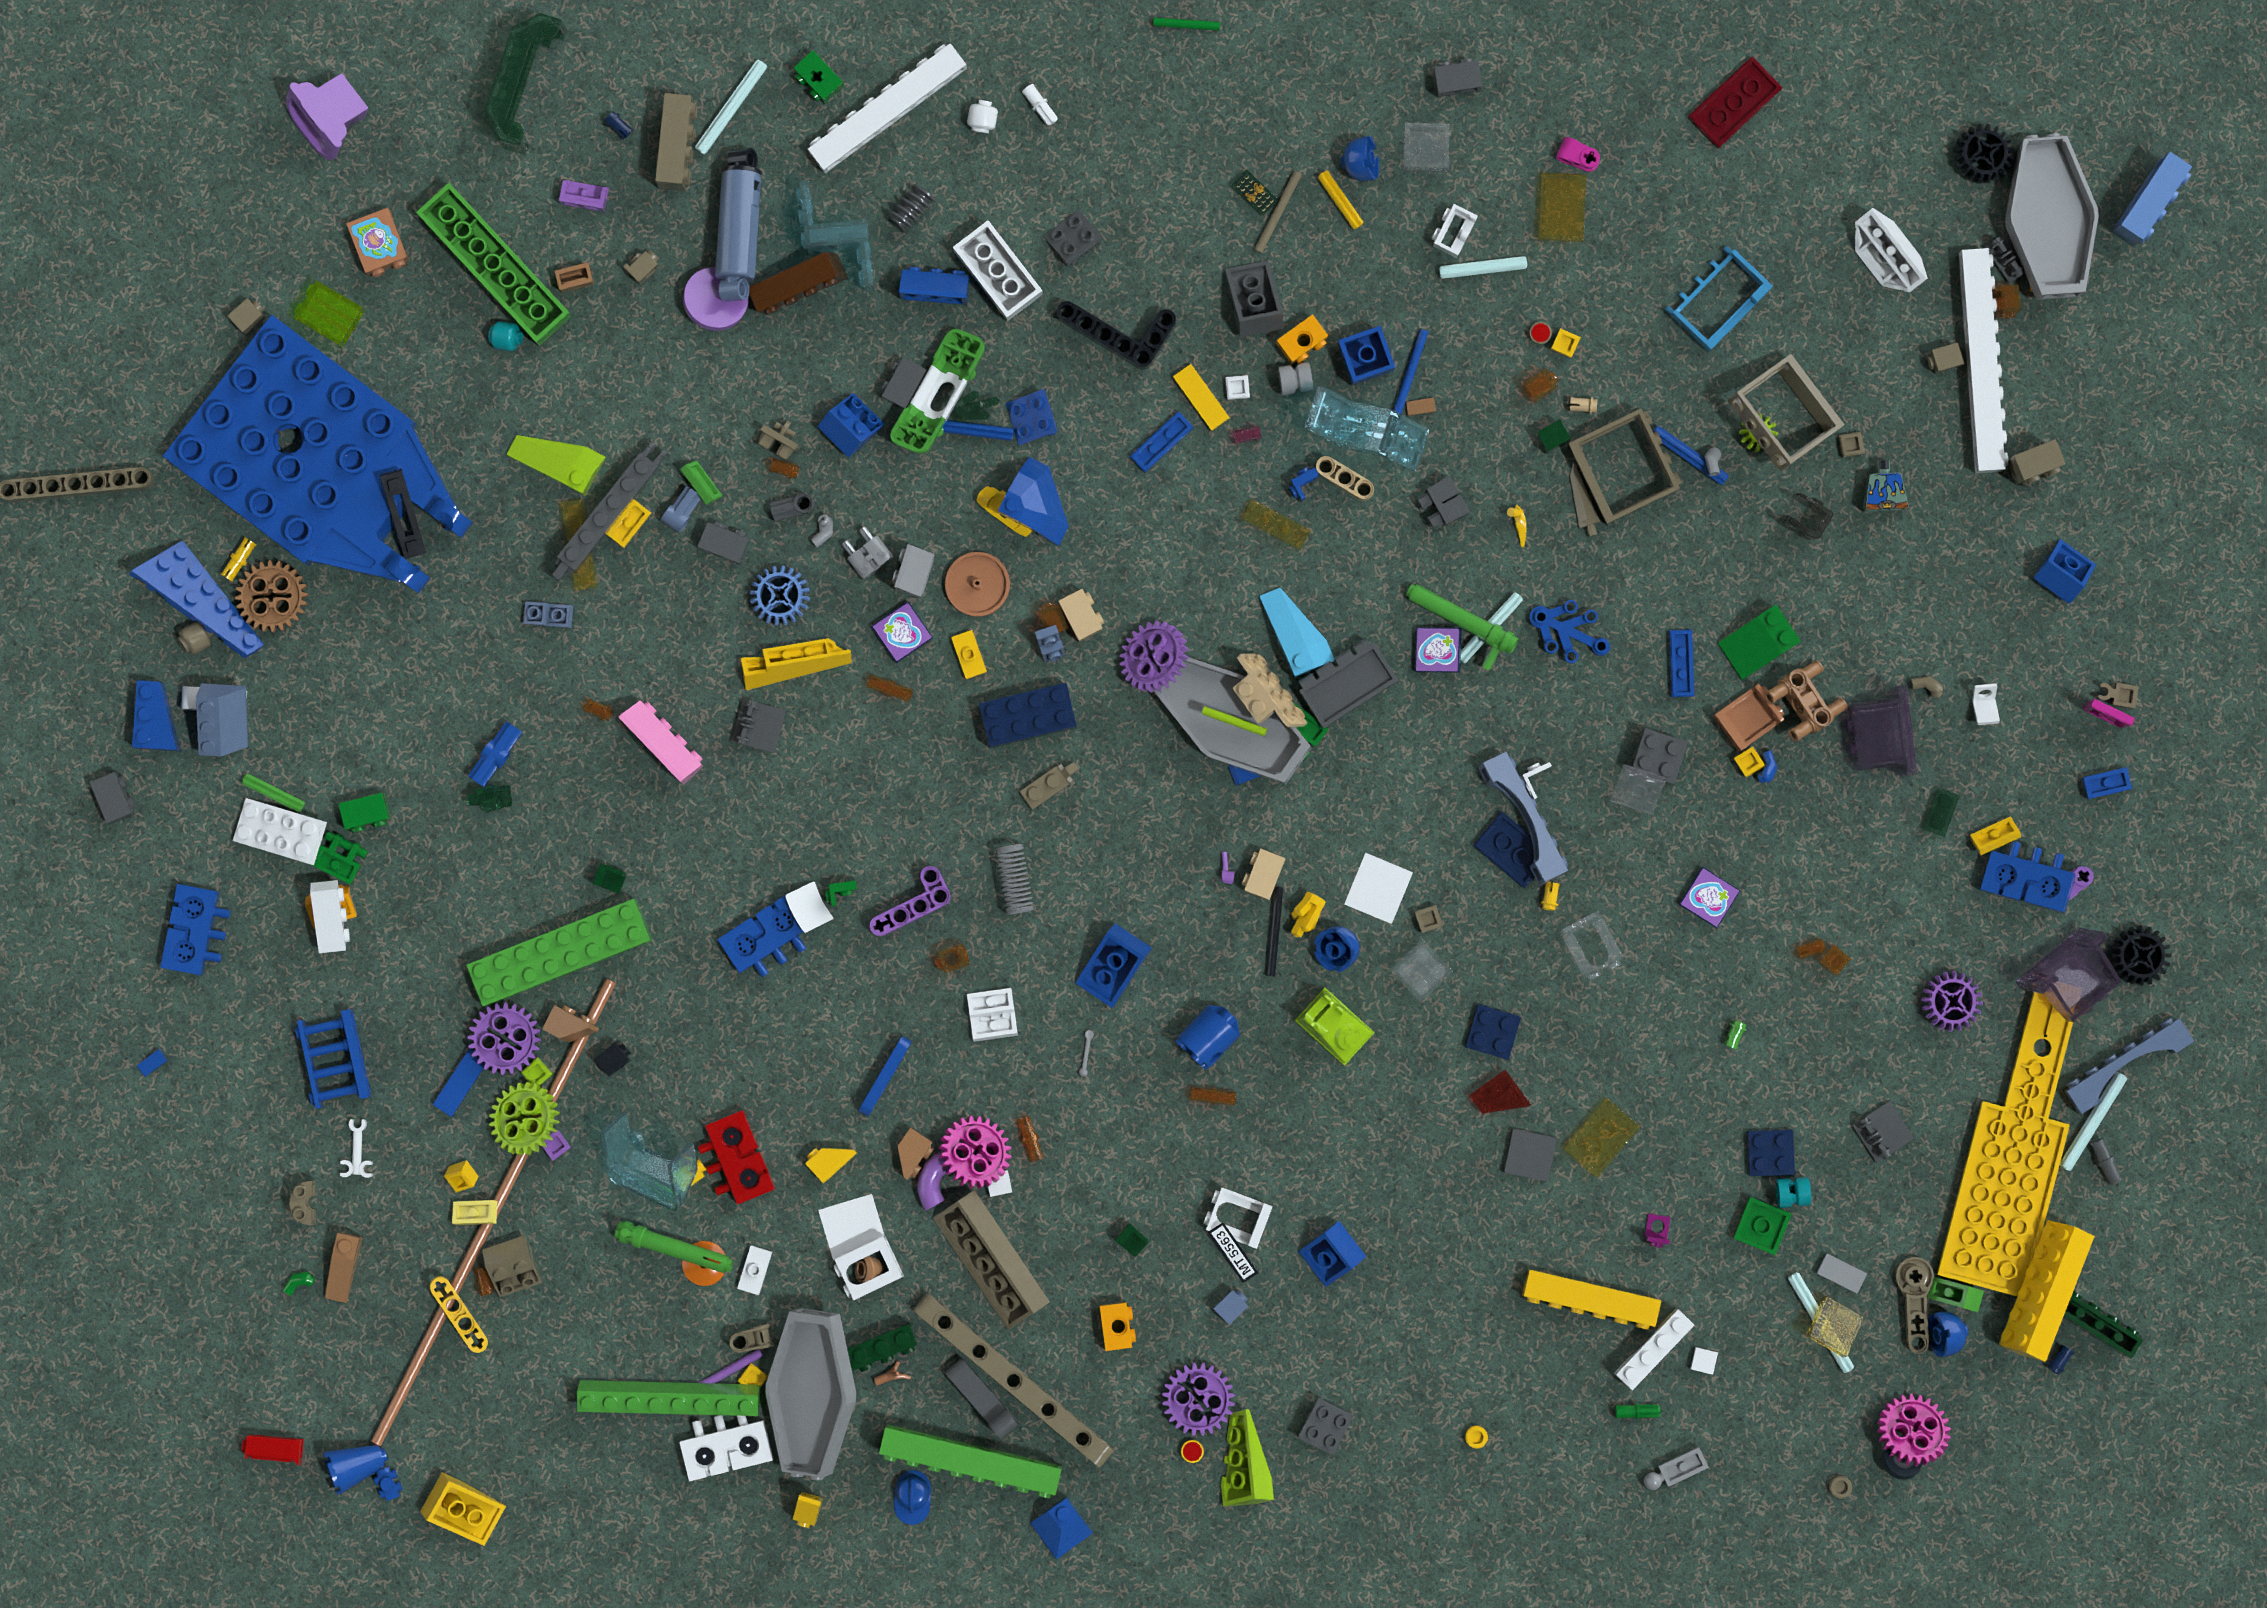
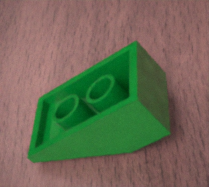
M1776 604L1718 642V645L1741 680H1743L1801 641Z

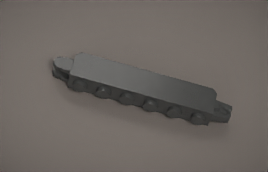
M652 441L643 453L640 452L557 556L555 564L558 567L552 574V577L560 582L566 573L571 576L573 572L576 573L628 505L638 496L656 473L658 465L667 455L665 450H662L652 462L647 458L656 446V443Z

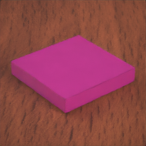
M2096 699L2086 702L2083 708L2085 712L2121 729L2131 726L2135 720L2134 717Z

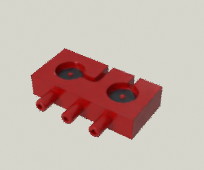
M744 1110L706 1125L711 1141L698 1146L700 1154L715 1149L719 1162L707 1166V1172L711 1175L721 1170L724 1171L728 1182L715 1187V1192L719 1196L732 1190L737 1205L776 1189L762 1153H756L755 1151L759 1146L753 1131H751V1126Z

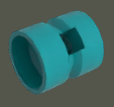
M1799 1177L1795 1178L1794 1181H1791L1789 1178L1776 1179L1778 1208H1790L1793 1204H1796L1798 1207L1811 1206L1809 1178Z

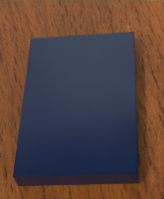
M1501 811L1473 846L1525 889L1535 877L1530 869L1534 862L1531 835Z

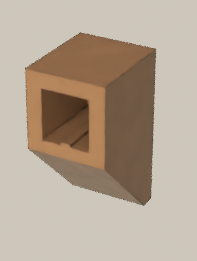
M554 1005L542 1029L559 1039L572 1042L596 1033L599 1027L592 1024L593 1019L583 1014L581 1017L574 1015L576 1010L566 1005L563 1008Z
M911 1127L898 1145L903 1176L907 1180L910 1177H916L922 1168L919 1166V1163L923 1158L927 1160L934 1150L931 1147L933 1142Z

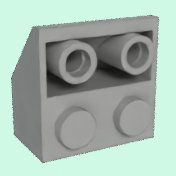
M909 544L906 549L902 548L899 556L901 567L900 570H895L892 579L896 591L922 599L935 555Z

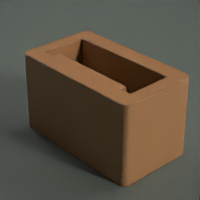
M588 263L555 271L558 287L562 293L594 285L591 268Z

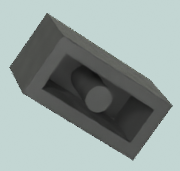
M1472 58L1460 60L1458 64H1451V62L1438 63V67H1434L1433 70L1437 97L1481 91L1482 81L1479 62L1473 61Z
M903 357L901 362L896 361L891 370L894 373L891 380H886L880 391L883 393L882 398L902 410L908 407L927 374L926 369Z
M714 521L713 524L707 522L698 548L741 565L750 543V539L746 537L747 533L737 529L731 532L725 529L726 525Z
M113 772L90 782L107 824H113L135 815L134 808H136L133 797L128 796L125 788L128 787V784L123 775L120 776L119 773Z

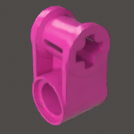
M1564 137L1555 158L1567 165L1577 167L1586 172H1592L1598 167L1600 155L1594 148L1586 146L1573 138ZM1592 156L1593 161H1591L1590 164H1587L1586 158Z

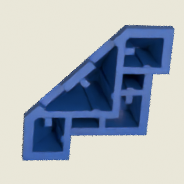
M1029 457L1007 491L998 509V513L1038 533L1039 537L1059 546L1069 525L1050 468Z

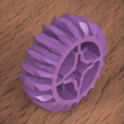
M1956 971L1951 972L1950 978L1947 972H1943V980L1938 975L1934 976L1936 984L1929 981L1927 984L1932 989L1923 990L1925 994H1929V997L1921 998V1001L1928 1002V1006H1923L1922 1010L1930 1009V1013L1925 1017L1927 1019L1935 1017L1931 1022L1932 1025H1936L1940 1021V1030H1943L1947 1024L1948 1032L1953 1031L1954 1025L1957 1031H1961V1023L1966 1028L1970 1027L1967 1019L1975 1022L1977 1019L1972 1014L1981 1013L1975 1007L1976 1005H1983L1982 1001H1976V997H1981L1982 993H1974V990L1979 986L1975 984L1970 987L1973 979L1970 977L1964 981V973H1961L1957 979ZM1947 983L1960 985L1953 993H1949L1941 988ZM1965 991L1967 992L1969 997L1968 1010L1962 1003V997L1965 994ZM1936 993L1943 1002L1939 1012L1935 1006ZM1947 996H1949L1950 998L1956 996V999L1954 1000V1002L1957 1005L1956 1007L1954 1005L1948 1007L1950 1001L1948 1000ZM1951 1010L1960 1012L1963 1015L1957 1020L1944 1018Z

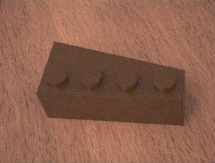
M824 252L750 286L749 293L757 312L770 315L777 312L778 308L783 305L790 306L798 302V299L812 296L822 289L848 279L839 255Z

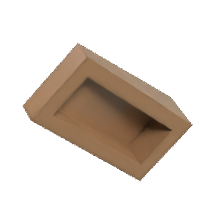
M1434 398L1406 402L1408 416L1436 412Z

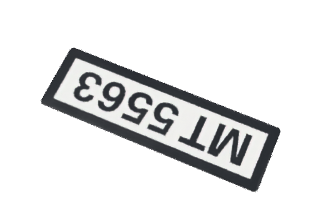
M1224 1222L1208 1232L1242 1283L1258 1274V1271Z

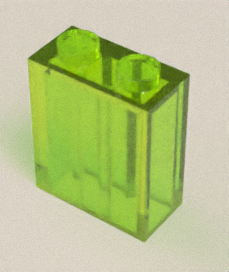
M316 280L315 284H310L306 290L305 295L307 297L304 302H300L294 311V319L343 348L366 310Z

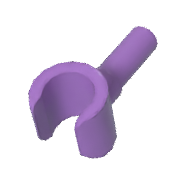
M1222 852L1223 867L1221 880L1224 883L1232 884L1235 872L1228 871L1227 852Z

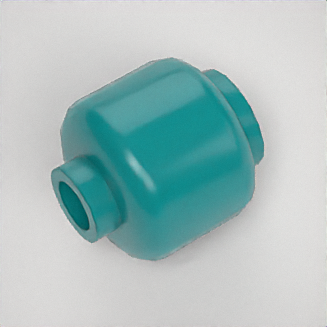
M498 321L494 326H491L488 339L496 350L511 352L515 351L518 345L522 344L523 332H520V328L516 323Z

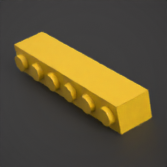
M1530 1269L1527 1271L1522 1296L1527 1297V1302L1540 1304V1300L1549 1302V1307L1561 1309L1562 1305L1571 1307L1570 1312L1583 1314L1585 1310L1593 1312L1592 1317L1604 1320L1606 1316L1615 1317L1614 1322L1627 1325L1628 1321L1636 1322V1327L1649 1330L1650 1326L1656 1327L1661 1300Z

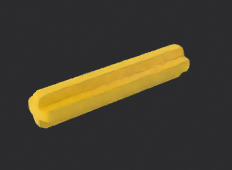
M1329 171L1322 172L1318 176L1319 181L1354 230L1359 228L1363 224V220Z

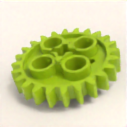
M526 1082L525 1085L518 1083L517 1088L509 1086L510 1093L503 1090L504 1098H496L499 1105H492L496 1112L489 1115V1117L494 1118V1122L489 1124V1126L495 1128L491 1135L498 1136L495 1142L501 1144L502 1149H508L509 1153L514 1154L516 1152L520 1156L523 1153L531 1155L532 1150L538 1153L539 1145L546 1148L545 1140L552 1141L553 1138L550 1136V1133L557 1132L553 1128V1124H559L560 1121L555 1120L554 1116L559 1115L560 1112L553 1109L558 1104L551 1102L554 1096L547 1094L548 1090L541 1088L537 1084L533 1085ZM536 1102L535 1108L531 1110L532 1103ZM515 1106V1112L511 1115V1109ZM535 1124H538V1128H537V1130L534 1132V1131H533V1128H534ZM517 1128V1134L513 1136V1131Z

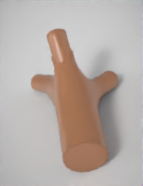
M896 1361L888 1372L874 1377V1381L878 1386L896 1379L910 1380L911 1376L899 1373L897 1369L900 1362Z

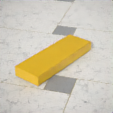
M1192 364L1173 376L1176 383L1211 431L1230 419Z

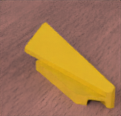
M829 638L762 649L763 657L741 658L746 690L852 662L851 650L841 649Z

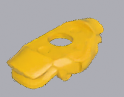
M989 486L982 489L978 494L977 502L986 511L1024 537L1032 532V530L1008 518H1003L998 513V509L1007 492L999 491Z

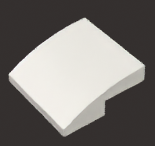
M1011 988L967 994L974 1042L1018 1036Z

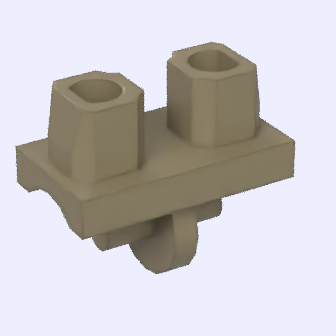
M787 421L784 425L776 422L774 428L779 430L780 433L763 424L760 430L762 434L758 445L769 450L774 440L777 441L781 446L776 455L786 461L793 452H797L799 449L797 443L785 437L788 435L794 438L796 432L790 429L792 425L790 421Z

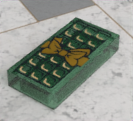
M1247 169L1231 185L1261 216H1264L1278 202V199Z

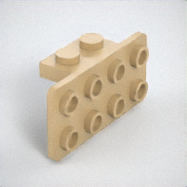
M1240 654L1237 659L1248 675L1234 686L1233 690L1258 724L1263 723L1276 712L1287 727L1305 726L1307 724L1304 719L1305 714L1291 701L1292 696L1290 693L1283 690L1277 675L1270 672L1266 666V660L1259 654Z

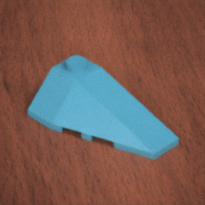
M1281 588L1259 596L1294 678L1320 668L1329 661H1335L1327 640Z

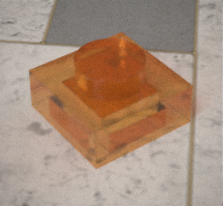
M1834 944L1819 962L1837 976L1851 958Z

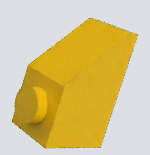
M815 1148L806 1156L808 1161L805 1164L822 1183H825L852 1159L857 1152L853 1149L822 1148L818 1150Z
M801 1492L793 1516V1520L797 1521V1525L809 1528L810 1525L815 1526L823 1498Z

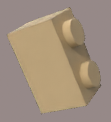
M1080 589L1058 601L1078 642L1103 630L1101 625L1104 624V621L1099 611L1095 613L1091 605L1094 604V601L1089 592L1084 593L1083 589Z
M1260 849L1259 853L1254 852L1250 861L1253 869L1251 874L1246 872L1242 885L1246 886L1244 891L1269 901L1285 858Z

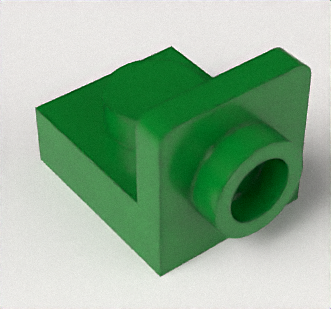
M848 881L829 884V889L825 890L827 903L831 902L832 907L837 906L836 893L838 892L840 896L853 895V890H858L857 882Z

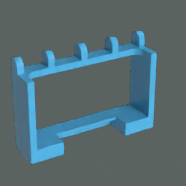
M1725 246L1723 250L1729 256L1720 265L1712 260L1709 264L1715 270L1704 281L1699 276L1694 278V281L1699 286L1689 297L1682 291L1678 294L1684 302L1675 311L1669 306L1665 308V311L1708 352L1773 287L1735 249L1732 251L1728 246ZM1733 259L1760 287L1707 340L1680 312Z

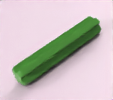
M250 774L244 776L243 785L297 812L303 810L304 801Z

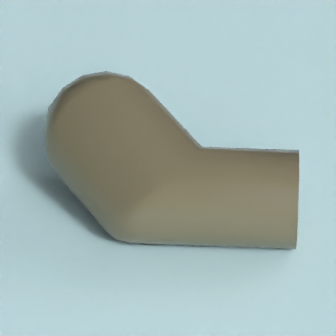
M1931 676L1911 679L1912 690L1926 688L1930 691L1933 698L1942 696V684Z

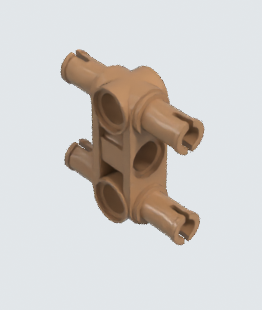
M1817 660L1803 669L1796 668L1782 677L1778 685L1764 693V697L1769 704H1773L1785 696L1802 721L1788 731L1790 738L1794 742L1799 741L1809 733L1815 734L1833 722L1834 717L1848 709L1847 703L1842 698H1838L1826 706L1810 679L1823 672V666Z

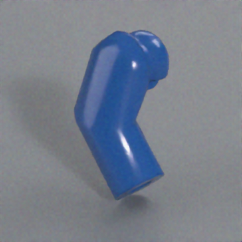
M1772 750L1761 753L1765 767L1763 771L1757 774V779L1760 783L1772 781L1777 771V764Z

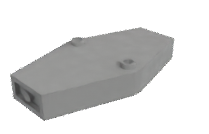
M2058 133L2049 134L2042 138H2038V135H2029L2018 144L2005 217L2006 229L2036 300L2080 297L2086 292L2099 217L2098 207L2068 137L2060 136Z
M1188 658L1182 662L1186 665V668L1179 669L1182 676H1174L1176 683L1170 680L1168 682V689L1163 685L1160 692L1154 689L1155 694L1202 753L1211 760L1286 785L1312 749L1297 728L1287 727L1276 712L1263 723L1258 724L1233 690V687L1246 676ZM1206 706L1268 728L1267 733L1263 737L1202 715L1203 707Z
M803 1308L789 1311L766 1382V1398L782 1472L790 1473L792 1477H803L806 1475L810 1476L811 1480H823L825 1476L833 1473L855 1406L856 1389L842 1321L838 1313Z

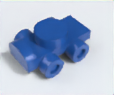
M389 1466L376 1472L377 1476L374 1477V1482L382 1488L378 1490L380 1497H386L387 1501L399 1497V1491L403 1490L400 1482L395 1483L394 1481L398 1477L396 1470L390 1471Z

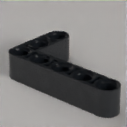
M1070 301L1060 303L1057 308V317L1063 324L1141 370H1146L1153 364L1176 325L1174 312L1169 309H1163L1157 314L1139 343ZM1063 308H1071L1073 315L1069 318L1063 317L1061 315ZM1170 316L1173 321L1170 325L1164 326L1160 323V318ZM1083 319H1089L1092 322V326L1089 329H1083L1080 326V322ZM1103 330L1111 333V338L1107 341L1099 338V333ZM1153 334L1161 338L1160 343L1157 345H1153L1148 341V338ZM1121 342H1127L1130 345V349L1127 352H1121L1118 349V345ZM1141 353L1149 356V361L1145 364L1137 361V356Z

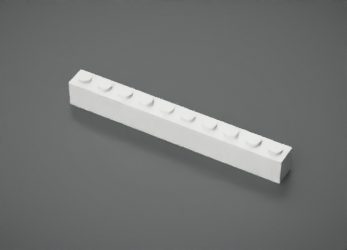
M1989 248L1961 250L1959 252V267L1975 473L2002 472L2005 470V466H2008L2007 452L2004 453L2007 435L2006 431L2002 430V422L2005 421L2004 408H2001L2000 400H2003V387L1999 386L2002 369L2001 365L1997 364V356L2000 355L1999 342H1996L1995 334L1998 333V321L1994 320L1997 303L1996 298H1992V290L1995 289L1994 276H1991L1990 268L1993 267V255L1989 254Z

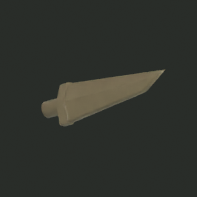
M1573 462L1570 480L1579 529L1586 527L1589 537L1598 535L1595 524L1601 522L1600 517L1594 508L1576 464Z

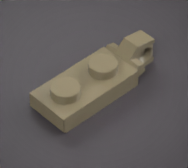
M1075 762L1065 768L1060 764L1025 787L1020 793L1031 809L1034 810L1067 787L1073 781L1070 776L1077 772L1079 768Z

